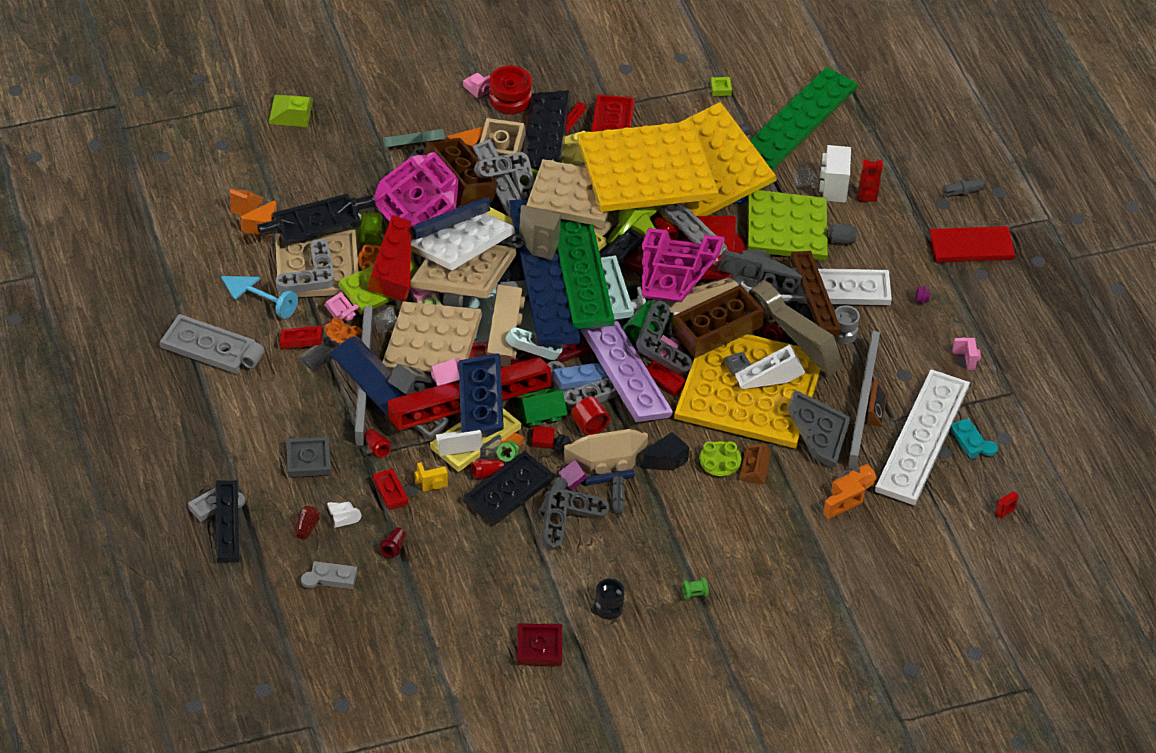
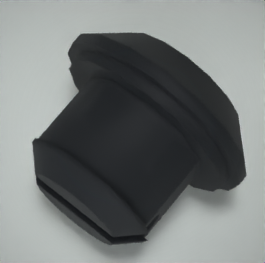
M560 434L553 445L557 451L564 452V446L572 444L568 435Z

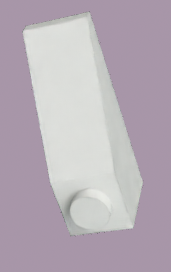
M788 345L735 373L740 387L747 389L788 383L803 375L805 371L791 345Z

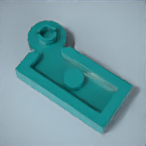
M969 418L951 424L950 432L970 459L979 456V453H983L986 456H994L997 453V444L993 441H985Z

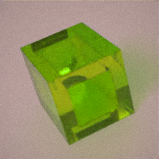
M362 213L361 244H381L382 213Z

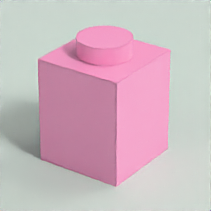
M461 358L432 366L433 371H431V375L437 386L459 380V360Z

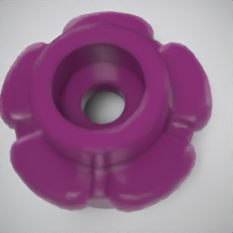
M926 285L924 287L918 286L915 296V302H920L923 305L925 301H929L930 290H927Z

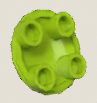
M722 441L706 442L699 457L703 469L715 476H728L736 472L740 467L742 459L734 442Z

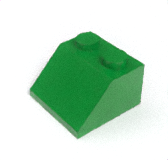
M550 388L514 397L522 422L529 423V426L542 424L541 420L549 419L550 422L562 420V416L567 415L563 390Z

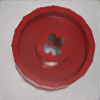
M503 66L493 71L490 76V104L492 107L505 114H516L527 109L531 103L532 79L529 72L518 66Z

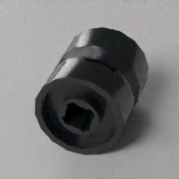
M608 578L598 583L595 596V611L599 617L612 620L620 617L623 613L625 589L620 581Z

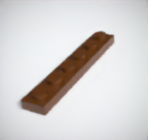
M791 252V260L795 271L802 275L800 284L815 324L833 336L840 335V324L812 252Z

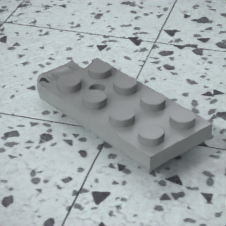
M181 314L177 316L160 341L161 348L235 374L240 372V364L247 368H255L265 353L263 346L256 343L253 339Z

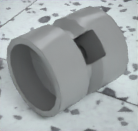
M840 306L834 312L840 324L841 333L838 336H834L838 343L850 344L857 338L860 314L852 306Z

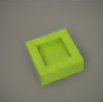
M711 77L713 96H732L730 77Z

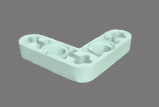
M514 327L506 335V341L512 347L550 360H556L562 352V345L538 346L536 334Z

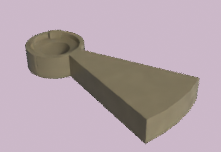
M763 280L749 290L748 293L764 309L763 318L770 323L776 321L827 377H830L841 368L838 347L832 334L787 306L781 295L769 282Z

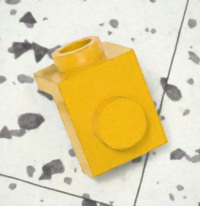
M422 462L417 463V471L414 472L416 483L421 485L423 492L448 486V472L445 466L425 471Z

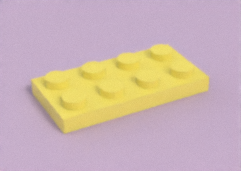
M503 409L504 429L488 437H482V450L440 456L436 439L430 442V449L459 472L514 432L520 430L521 422ZM461 422L445 433L462 431Z

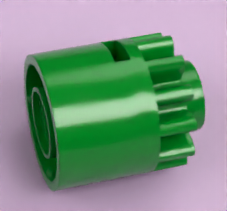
M645 302L623 327V331L635 348H637V339L647 313L655 302L651 304ZM658 308L659 312H658V315L656 316V318H658V317L661 315L659 308ZM670 317L667 319L662 335L671 325L669 323L671 321ZM649 323L650 329L653 332H657L656 325Z

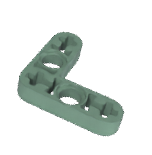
M444 129L384 137L383 144L384 147L445 139Z

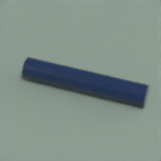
M634 469L588 476L584 482L585 485L613 481L615 476H622L624 479L634 478L635 473Z

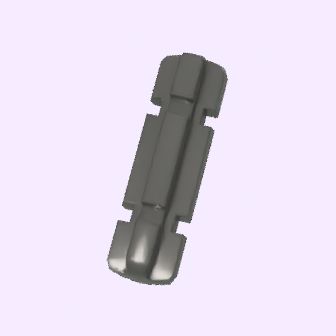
M615 476L613 478L612 512L615 514H622L624 512V478L622 476Z

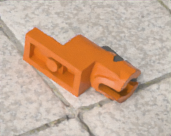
M864 464L838 473L837 479L832 483V496L825 500L823 514L827 519L863 503L865 490L876 484L874 480L877 478L873 469L868 464Z

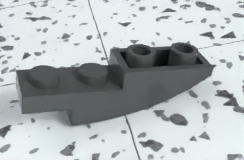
M723 250L718 266V271L756 279L757 284L765 280L775 289L795 294L802 275L775 260L743 250V254Z

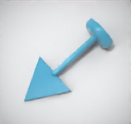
M221 276V279L235 300L248 290L276 302V313L283 319L291 317L296 310L298 296L293 291H285L277 298L252 287L261 279L260 277Z

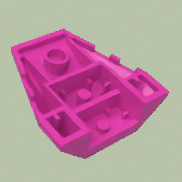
M648 228L642 243L643 298L681 303L719 256L725 240L724 237L704 235L702 243L671 240L667 230Z

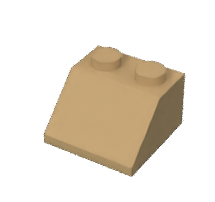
M486 118L480 143L490 139L499 155L522 152L526 136L525 124Z

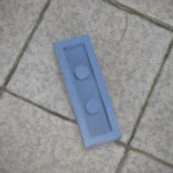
M601 363L553 369L552 377L560 390L581 387L609 378Z

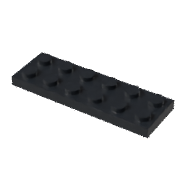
M569 90L532 93L523 153L529 158L532 169L539 171L543 159L562 163L571 98Z

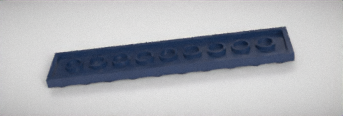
M528 199L509 200V210L515 235L519 234L521 206H526ZM524 244L521 247H517L538 346L579 344L580 335L578 328H575L572 324L558 250L556 249L552 260L532 255Z

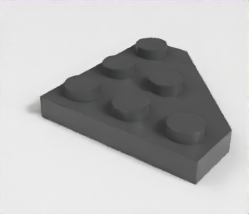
M795 390L791 395L787 410L814 459L833 468L837 463L851 417Z

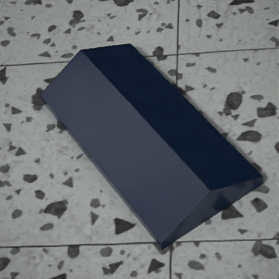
M489 197L481 198L411 226V234L417 240L489 212L491 200Z
M358 336L346 339L329 354L385 414H388V400L408 395L388 382L391 371Z
M500 354L459 360L462 433L480 430L482 437H488L503 430Z

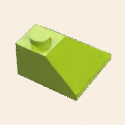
M275 95L269 124L308 127L313 98Z

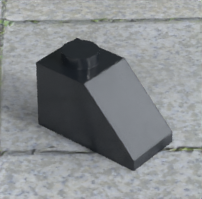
M671 432L641 452L640 467L642 469L673 471L677 467L685 465L688 461L689 446Z

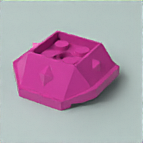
M435 152L428 153V155L411 156L380 180L374 195L375 204L389 222L391 216L395 215L410 220L412 226L456 209L458 179Z

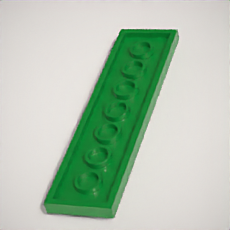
M826 67L771 119L750 142L773 171L857 90L858 83Z
M561 219L557 250L572 324L578 329L614 326L615 319L594 226Z

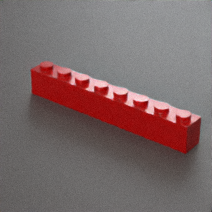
M541 357L502 367V400L552 386L551 368ZM457 380L388 400L389 419L398 430L461 413L460 381Z

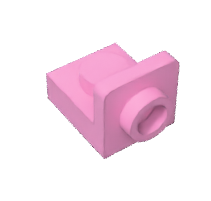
M477 72L463 80V87L476 98H479L490 92V75L483 77Z

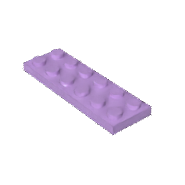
M615 321L614 326L581 329V332L635 422L671 417L672 409L618 321Z

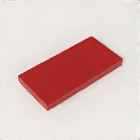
M597 94L591 132L631 128L635 98Z
M696 216L716 236L724 237L723 243L727 246V251L734 252L736 216ZM721 254L700 279H724L727 277L732 279L733 274L718 271L722 257Z
M1008 226L930 229L929 234L935 262L1014 260L1015 258Z

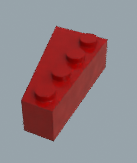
M392 215L367 290L406 302L410 290L411 221Z

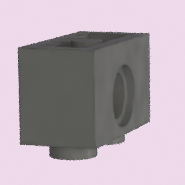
M399 363L392 370L388 380L389 383L405 394L433 388L436 384L432 377L421 369Z

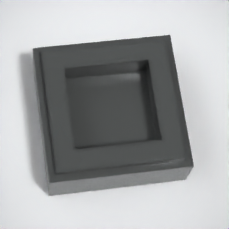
M744 352L724 357V363L732 376H736L735 373L751 365Z

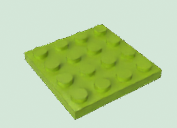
M757 190L749 194L747 248L766 250L767 254L790 257L791 252L811 251L814 259L826 261L828 256L827 198Z

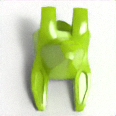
M661 205L619 210L618 223L607 239V242L611 244L618 235L622 236L630 227L645 238L648 228L656 229L650 217L658 211Z

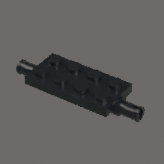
M347 193L272 213L273 221L257 224L258 233L260 236L277 232L280 234L284 245L287 246L361 226V219L358 215L359 210L375 207V199L372 194L356 199L355 197L350 198Z

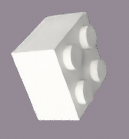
M828 145L827 153L822 155V164L825 167H821L820 178H823L824 181L820 180L819 192H823V198H827V201L846 202L850 178L851 147Z

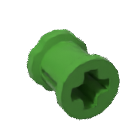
M505 441L498 446L497 456L502 461H511L518 456L520 448L515 441ZM510 447L512 451L506 454L505 450Z
M705 577L698 581L688 582L685 580L682 582L686 600L701 595L708 597L709 590Z

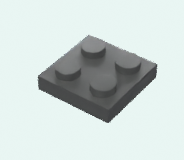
M329 436L286 439L288 477L331 475Z

